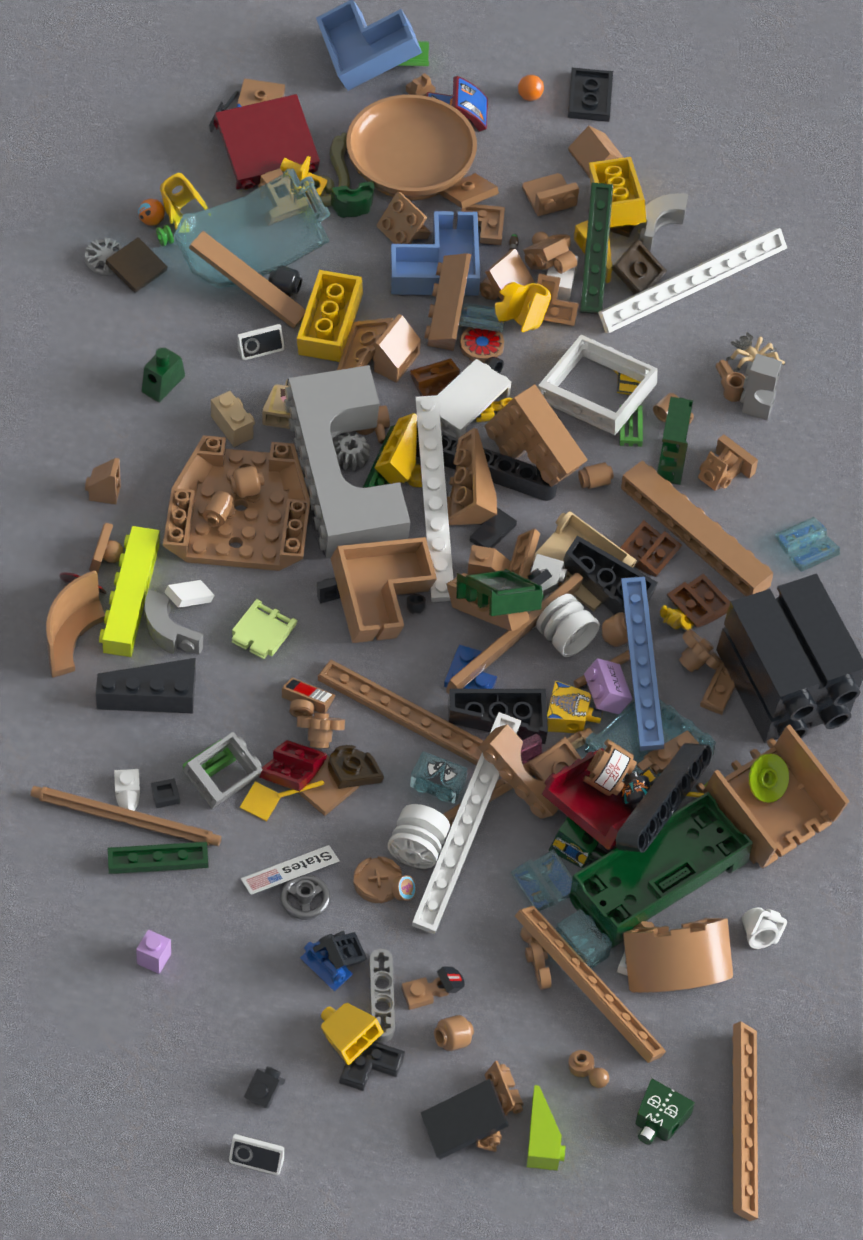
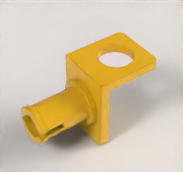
M307 156L302 165L284 158L280 169L297 177V189L320 197L328 180L309 173L311 157ZM310 181H317L320 187L312 189L308 186V183Z

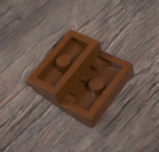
M451 358L410 370V375L420 396L438 395L460 374V369Z
M643 520L620 548L637 560L634 567L656 577L681 548L682 544L666 531L660 534Z
M704 573L689 584L683 582L667 594V597L696 628L707 625L725 615L730 605V601Z

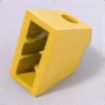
M344 1003L337 1010L331 1006L326 1007L321 1013V1018L324 1020L321 1024V1029L329 1043L347 1065L351 1064L384 1033L377 1018L349 1003Z

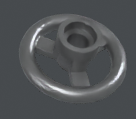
M302 875L285 883L281 890L280 899L284 909L290 915L301 919H310L319 916L326 910L330 902V892L327 885L318 877ZM288 893L297 897L299 902L302 903V911L291 906L288 901ZM322 893L323 899L321 904L316 909L310 911L309 903L313 897Z

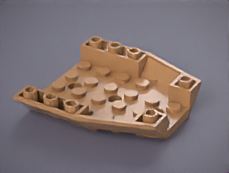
M203 435L171 489L163 546L187 563L280 571L302 560L310 498L295 445L292 443L271 442L270 453L226 449V437ZM254 466L257 472L263 473L265 485L261 486V491L258 495L239 498L237 494L232 492L229 476H232L233 471L237 468ZM219 491L226 492L233 498V508L223 525L211 526L203 517V512L214 494ZM243 505L247 509L244 511H238L235 509V507ZM238 542L242 546L239 548H233L230 546V544Z

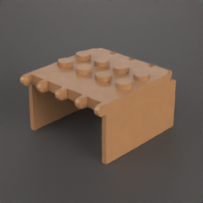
M790 724L785 727L777 742L773 738L767 740V745L770 749L763 754H760L754 748L750 751L753 760L742 766L739 761L735 760L731 763L735 771L724 777L719 770H716L706 787L702 783L696 785L699 793L705 794L709 792L716 800L719 809L741 833L746 834L753 842L749 859L753 864L757 862L761 868L767 867L776 861L778 856L782 857L796 848V843L801 845L815 836V832L819 833L832 825V822L838 819L849 803L848 798ZM764 754H775L781 757L789 771V783L785 793L780 799L770 803L758 800L751 792L749 786L751 766L758 757Z

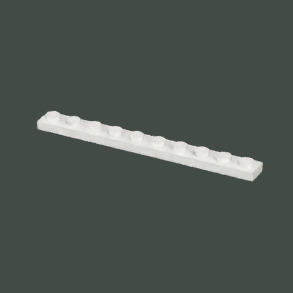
M775 228L598 312L605 333L621 328L786 249L787 246L781 229Z
M438 395L416 397V413L426 540L437 580L430 589L431 602L451 601L446 583L453 580L439 398Z
M498 712L491 732L497 727L508 724L517 734L521 720ZM483 753L477 763L412 922L413 927L434 935L500 776L499 771L484 758Z

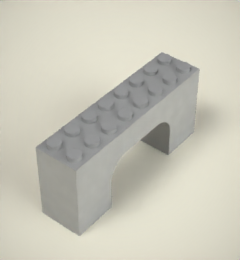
M370 366L289 378L288 387L285 388L286 399H284L286 413H290L291 416L289 427L291 432H295L294 445L296 452H300V458L298 459L301 470L305 472L304 481L307 491L309 490L310 511L314 510L315 517H313L315 531L319 530L320 537H318L320 551L324 550L325 557L331 558L337 546L408 539L410 519L400 482L368 488H359L349 484L340 472L332 440L341 433L377 427L379 400Z

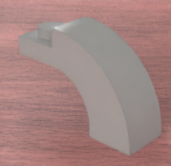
M689 194L664 195L652 200L645 206L646 222L638 224L637 233H641L640 241H643V245L649 251H651L654 234L658 228L670 223L683 224Z
M149 590L145 599V619L148 633L154 642L172 654L179 647L186 652L200 655L203 649V634L175 624L169 618L171 599L166 595Z

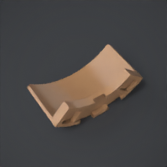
M96 571L86 573L69 583L57 595L50 607L46 622V633L52 678L75 671L73 654L77 639L93 626L104 622L105 613L99 601L98 574Z
M704 918L681 924L682 928L670 931L668 926L637 927L624 932L629 990L631 992L675 991L707 986L731 979L733 977L728 919Z

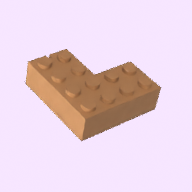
M535 384L514 397L484 425L487 435L495 441L501 454L517 459L527 452L529 460L537 466L541 472V477L551 487L571 475L588 461Z
M426 537L337 546L330 558L352 643L373 641L375 636L376 640L397 638L404 628V623L396 595L428 592L437 580Z

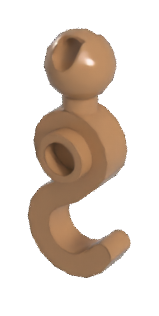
M523 926L520 936L523 941L528 943V948H525V956L527 962H531L534 967L538 987L540 990L551 988L549 967H545L548 953Z

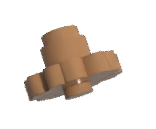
M691 629L683 634L682 638L688 647L681 653L682 656L679 658V661L688 671L692 673L695 669L699 670L705 663L710 668L716 670L722 664L718 654L713 651V645L706 638L699 637Z
M314 713V716H298L297 727L308 728L310 747L329 748V742H332L333 730H344L345 719L331 718L328 713Z

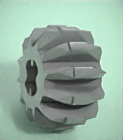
M347 432L346 437L339 435L337 441L333 443L338 464L343 466L344 470L352 468L355 471L356 467L363 468L370 458L369 444L366 443L365 437L359 438L357 433L354 436H350Z

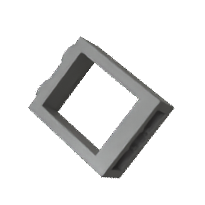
M234 732L188 762L183 770L212 809L254 781L262 772L261 763L258 758L249 753L244 740L240 736L237 737ZM228 747L248 775L221 793L201 765Z

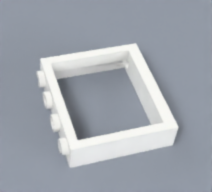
M580 335L541 381L538 389L550 406L616 435L656 386L657 368L639 361L630 355L621 353L612 347L603 345L594 339ZM582 357H586L641 382L616 413L558 387Z

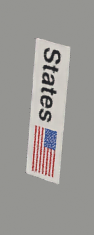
M328 845L243 877L241 880L252 895L340 860Z

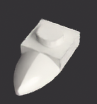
M139 769L114 770L115 797L118 806L135 811L140 798Z

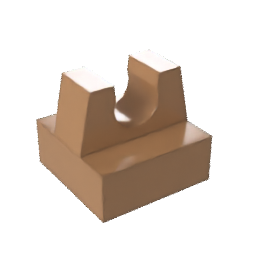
M424 73L406 85V92L410 95L426 96L427 92L435 93V87L431 84L430 77Z

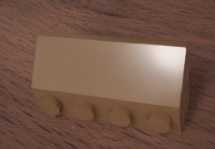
M471 254L446 255L443 258V263L438 262L436 275L440 276L439 284L434 283L432 296L436 297L435 305L430 304L428 317L432 318L431 326H426L424 337L429 339L427 346L454 351Z

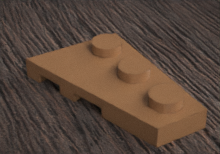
M393 318L353 322L337 370L367 366L375 354V339L378 335H382L385 332L389 321H393Z

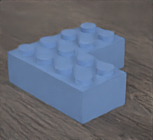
M349 0L316 17L336 73L347 91L422 53L411 23L402 9L367 26L363 14L354 0Z
M434 211L433 244H391V294L432 295L434 283L439 284L440 276L436 275L438 262L443 263V258L446 255L468 253L471 254L464 295H479L480 260L477 212H458L457 229H453L454 212Z

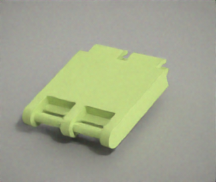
M256 599L232 629V643L245 650L251 645L250 652L265 659L267 655L273 656L295 628L298 620L295 618L289 619L280 614L279 610H272L263 605L262 601ZM260 608V609H262V610H264V611L270 613V615H268V614H266V613H264V612H262V611H260V610H258V609ZM276 618H279V619H281V620L287 622L288 624H285V623L279 621V620L276 619Z

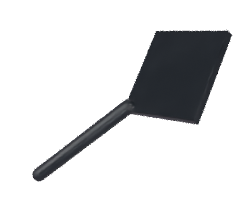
M235 91L225 105L221 102L216 112L227 110L239 92ZM215 114L209 124L210 132H213L215 128Z

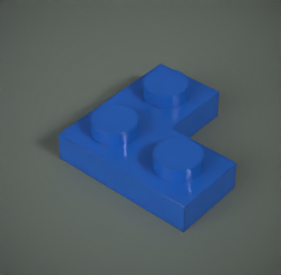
M459 644L444 681V687H447L450 679L481 654L482 651ZM481 672L462 689H494L497 676Z

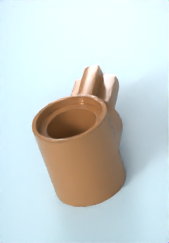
M720 360L716 364V369L722 378L723 395L731 402L740 401L744 390L745 376L741 373L733 372L727 361Z

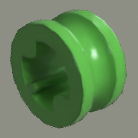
M164 225L163 229L160 227L156 228L157 238L161 246H166V243H174L173 234L168 225Z

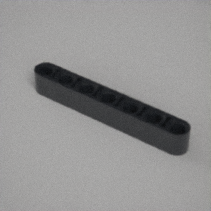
M417 427L416 456L420 457ZM441 433L444 466L456 470L457 465L454 464L458 439ZM483 448L493 483L544 501L552 500L556 496L557 484L551 487L549 483L545 482L537 466Z
M684 743L619 829L616 836V846L620 851L643 853L647 850L710 764L712 759L710 745Z

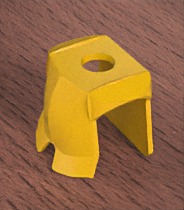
M182 173L170 176L161 184L160 191L164 209L169 216L170 224L174 221L176 231H189L188 223L180 210L195 198L208 215H211L205 201ZM176 186H182V190L176 194L172 193V190Z
M511 282L499 291L504 296L502 302L495 303V314L498 321L514 319L522 326L521 332L535 330L541 326L551 300V294L546 287L536 283L523 286Z

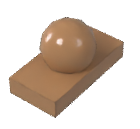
M103 524L89 569L90 572L96 571L98 574L103 559L108 563H116L120 560L121 553H124L123 547L119 542L109 541L113 527L112 524Z

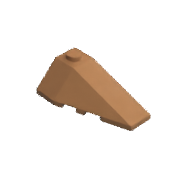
M473 428L458 439L454 464L457 466L454 477H450L449 484L452 485L450 497H447L449 525L482 524L497 515L495 488L478 429Z

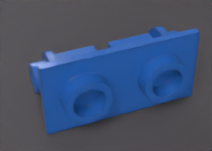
M319 941L314 944L308 942L304 947L306 952L300 959L335 992L353 974L346 967L336 970L329 960L327 950L314 953L313 947L319 945Z

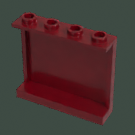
M297 94L215 113L214 125L216 130L219 129L236 178V190L242 188L247 190L255 185H259L261 175L279 169L284 158L302 165L307 156L311 157L309 173L313 174L318 171L320 159ZM288 174L290 179L295 177L291 174Z
M590 751L583 759L578 758L571 766L568 767L566 765L557 774L552 773L544 783L546 787L542 795L609 850L616 846L617 833L634 809L632 810L631 806L624 805L620 792L617 796L614 794L606 796L583 782V777L585 775L588 777L590 774L587 767L597 752Z

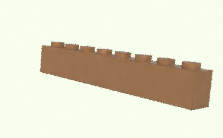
M642 460L623 474L621 489L743 595L749 596L764 591L771 586L773 572L769 566L761 563L750 550H746L740 545L735 537L726 533L717 522L712 521L705 515L701 508H697L691 503L686 495L681 494L668 480L662 478L652 466H648Z

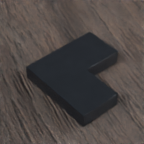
M497 507V515L480 524L481 526L470 536V542L476 546L494 548L516 526L517 520Z
M374 1041L351 1064H345L339 1083L364 1091L372 1069L397 1077L405 1051Z

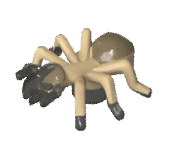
M747 332L746 336H741L739 341L737 339L735 342L731 341L732 345L740 349H736L732 356L726 358V361L735 359L738 354L747 356L741 358L738 366L733 370V372H738L744 362H753L756 354L780 360L778 353L774 352L777 349L771 343H768L758 351L763 343V338L761 336L758 338L754 348L752 347L753 336Z

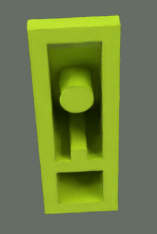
M534 1085L527 1167L558 1171L559 1161H564L566 1146L561 1145L562 1135L540 1086Z

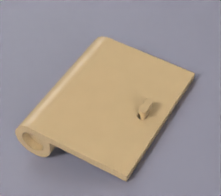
M569 511L567 514L563 512L558 517L556 531L535 552L532 562L533 566L536 554L563 561L567 550L577 535L632 568L637 560ZM568 571L564 583L573 576ZM582 584L579 590L573 594L577 600L593 612L601 604Z

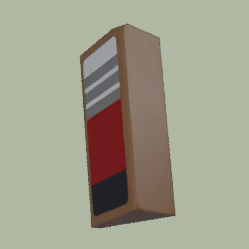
M291 678L282 688V698L289 701L296 699L308 700L314 704V711L326 713L335 698V694L295 678Z

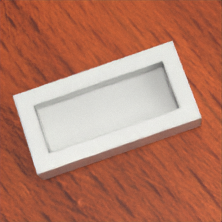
M201 580L168 585L164 592L178 608L210 603L215 596Z

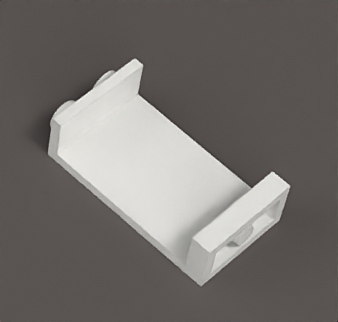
M475 359L438 394L441 432L459 439V437L466 433V427L497 397L503 395L508 398L510 396L511 381L506 376L500 375L491 369L489 365Z

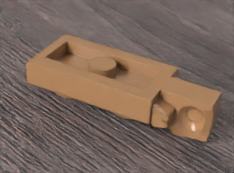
M687 730L666 742L664 749L653 750L644 756V760L637 764V772L640 774L648 767H651L656 774L662 773L684 743H699Z

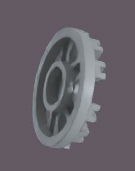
M104 238V240L95 239L86 248L85 263L91 271L97 274L113 275L115 273L109 270L105 262L107 258L117 252L113 251L115 248L119 251L122 247L119 245V242H116V240L111 241L110 238ZM90 252L95 254V256H88ZM100 264L104 266V269L100 270L96 267Z

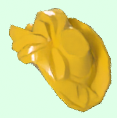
M666 605L661 607L660 616L663 618V623L670 625L676 630L681 627L684 630L693 628L694 625L679 609L667 608Z

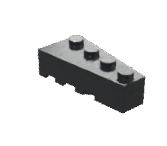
M578 535L563 559L565 569L571 575L579 573L583 577L581 584L614 615L625 613L621 578L645 577L648 602L658 584L655 580Z
M196 658L98 673L96 684L97 710L193 714Z
M449 689V723L491 732L498 712L521 720L517 731L520 739L540 744L546 743L548 734L546 689Z

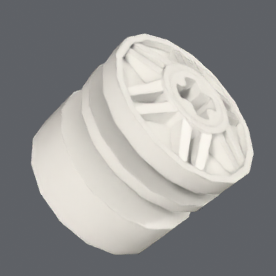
M572 594L562 595L552 601L540 614L536 623L538 631L544 634L548 641H552L553 646L564 657L574 656L587 647L595 638L600 627L598 620L589 611L584 610L583 605Z
M420 804L406 805L402 809L397 820V826L388 841V850L392 856L405 865L420 869L432 868L437 862L441 846L445 843L450 831V824L445 816L431 807Z

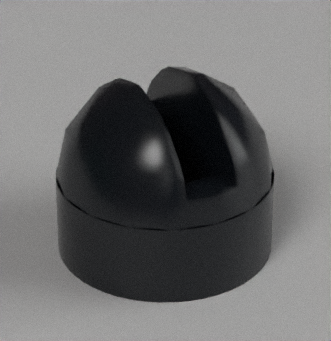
M489 357L486 359L485 364L500 374L504 361L498 357Z
M412 594L407 597V609L412 614L418 612L420 614L424 611L426 606L424 596Z

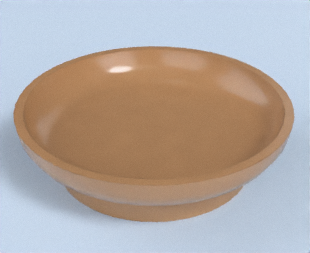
M396 95L380 99L368 105L351 122L346 139L351 163L367 182L373 181L374 187L388 196L394 197L396 192H401L409 200H423L434 197L456 184L471 168L477 151V138L468 119L459 110L446 102L422 95Z

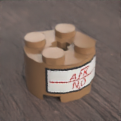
M608 739L604 743L607 746L604 751L599 748L587 767L590 774L588 777L586 775L583 777V782L606 796L611 794L617 796L624 786V783L621 781L626 773L629 775L632 773L637 762L633 760L634 755Z

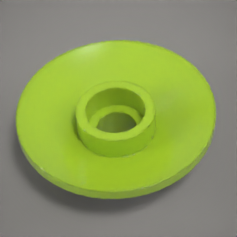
M764 754L758 757L751 766L749 772L751 792L762 802L770 803L780 799L788 787V767L785 761L778 755Z

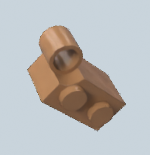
M565 238L543 239L523 249L525 262L531 270L548 269L554 266L557 272L562 274L577 266V259L573 252L569 251Z

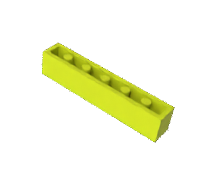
M132 526L130 535L126 534L124 548H126V551L120 555L119 567H121V570L115 574L114 586H116V589L110 593L109 605H111V608L105 612L104 624H106V628L101 629L99 643H103V653L126 657L132 656L160 546V530Z

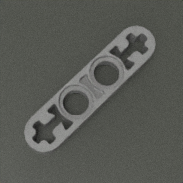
M376 949L370 955L369 964L371 1015L377 1018L379 1024H381V1019H385L386 1033H383L376 1040L388 1042L393 1038L395 1031L392 954L386 949ZM378 958H383L384 971H379ZM379 979H384L389 985L384 989L376 987L375 982ZM378 1002H386L390 1007L386 1011H379L375 1005Z

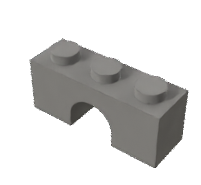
M756 354L753 362L749 361L746 369V374L749 376H746L743 384V389L746 390H743L740 402L744 403L742 413L768 420L774 404L775 386L780 376L783 361Z

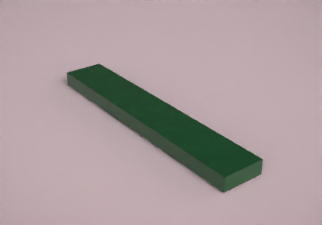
M591 183L580 313L598 314V312L603 310L613 184Z

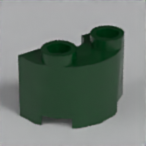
M374 182L359 183L357 189H349L346 185L333 187L331 189V205L337 212V215L346 218L368 214L373 203Z

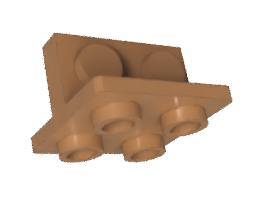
M396 192L377 223V228L394 244H411L414 239H428L431 231L423 225L427 217L401 192Z

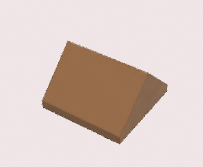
M589 125L568 147L569 152L589 178L590 162L624 158L604 132Z

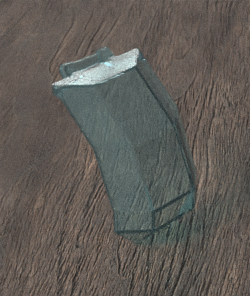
M287 169L281 176L242 198L197 213L183 214L173 236L190 271L200 281L216 288L236 286L235 283L189 249L190 244L202 231L206 232L262 276L270 274L272 270L276 271L280 265L288 266L328 243L330 240L321 222L330 216V212L327 207H324L314 187L315 182L313 178L309 176L300 181L294 169ZM306 191L308 192V194H309V196H310V198H311V200H312V202H313V204H314V206H315V208H316V210H317L316 213L314 212V210H313V208H312V206H311V204H310V202H309V200H308V198H307V196H306V194H305Z

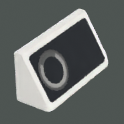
M280 324L238 334V351L242 360L284 350V340Z
M237 1134L233 1135L229 1156L231 1164L273 1175L280 1174L284 1161L283 1146Z

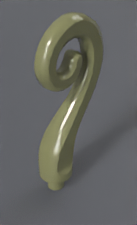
M343 132L340 136L334 137L329 154L339 179V186L346 185L350 188V176L344 161V155L347 151V133ZM319 175L328 180L325 191L330 194L331 189L335 187L333 180L328 176ZM310 181L308 183V186L312 189L320 185L317 181ZM306 192L311 203L319 207L332 206L331 194L318 197Z

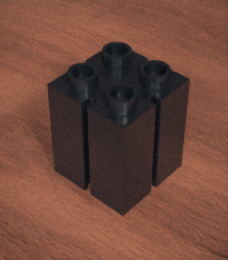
M817 573L777 586L779 596L776 599L771 589H767L730 601L724 621L725 627L722 628L716 651L724 663L731 680H733L735 688L764 743H767V740L770 738L774 740L779 739L785 727L789 724L800 738H803L809 731L807 723H809L811 728L820 724H824L826 729L842 726L850 720L852 716L850 712L855 699L861 693L863 658Z

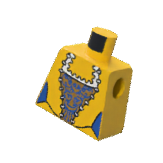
M555 681L547 713L548 732L576 733L583 731L586 721L600 724L603 710L590 707L591 694L589 692Z

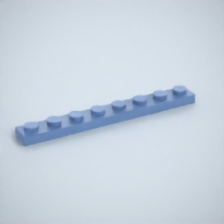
M645 577L621 578L640 751L664 749Z

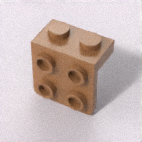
M560 173L527 181L522 185V189L537 216L577 206L579 194L577 183L567 184Z

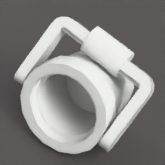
M757 907L748 910L742 916V923L749 945L754 949H761L771 944H777L786 927L787 920L781 917L779 912L771 909L764 910Z

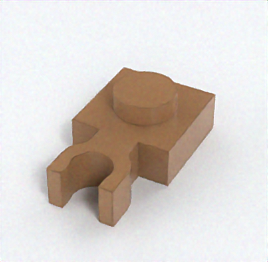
M426 977L402 983L401 989L409 1010L433 1004V996L443 997L449 995L445 988L440 989L437 987L443 985L440 978H436L432 983H428Z

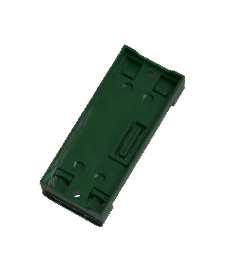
M707 792L674 812L645 852L620 851L616 848L574 874L569 898L574 908L609 948H613L624 941V932L634 929V926L652 918L723 872L733 873L747 864L753 842L746 834L741 833L719 809L716 800Z

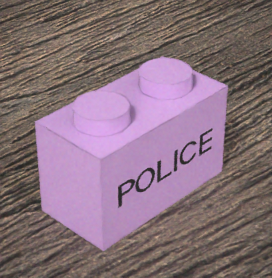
M597 658L584 673L596 709L620 714L632 700L620 664Z

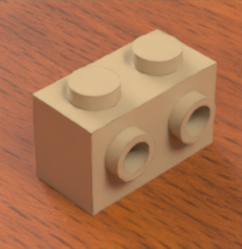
M228 391L211 399V417L233 447L253 439L254 418L244 410L243 404L238 397L236 398L231 391Z

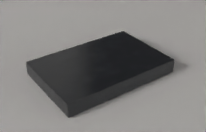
M572 67L568 118L610 121L613 71Z
M490 1079L421 1112L434 1152L439 1160L509 1126L494 1084Z

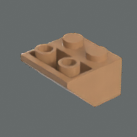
M400 314L393 321H389L385 332L382 335H378L375 339V354L373 357L374 372L396 383L420 354L421 345L419 336Z

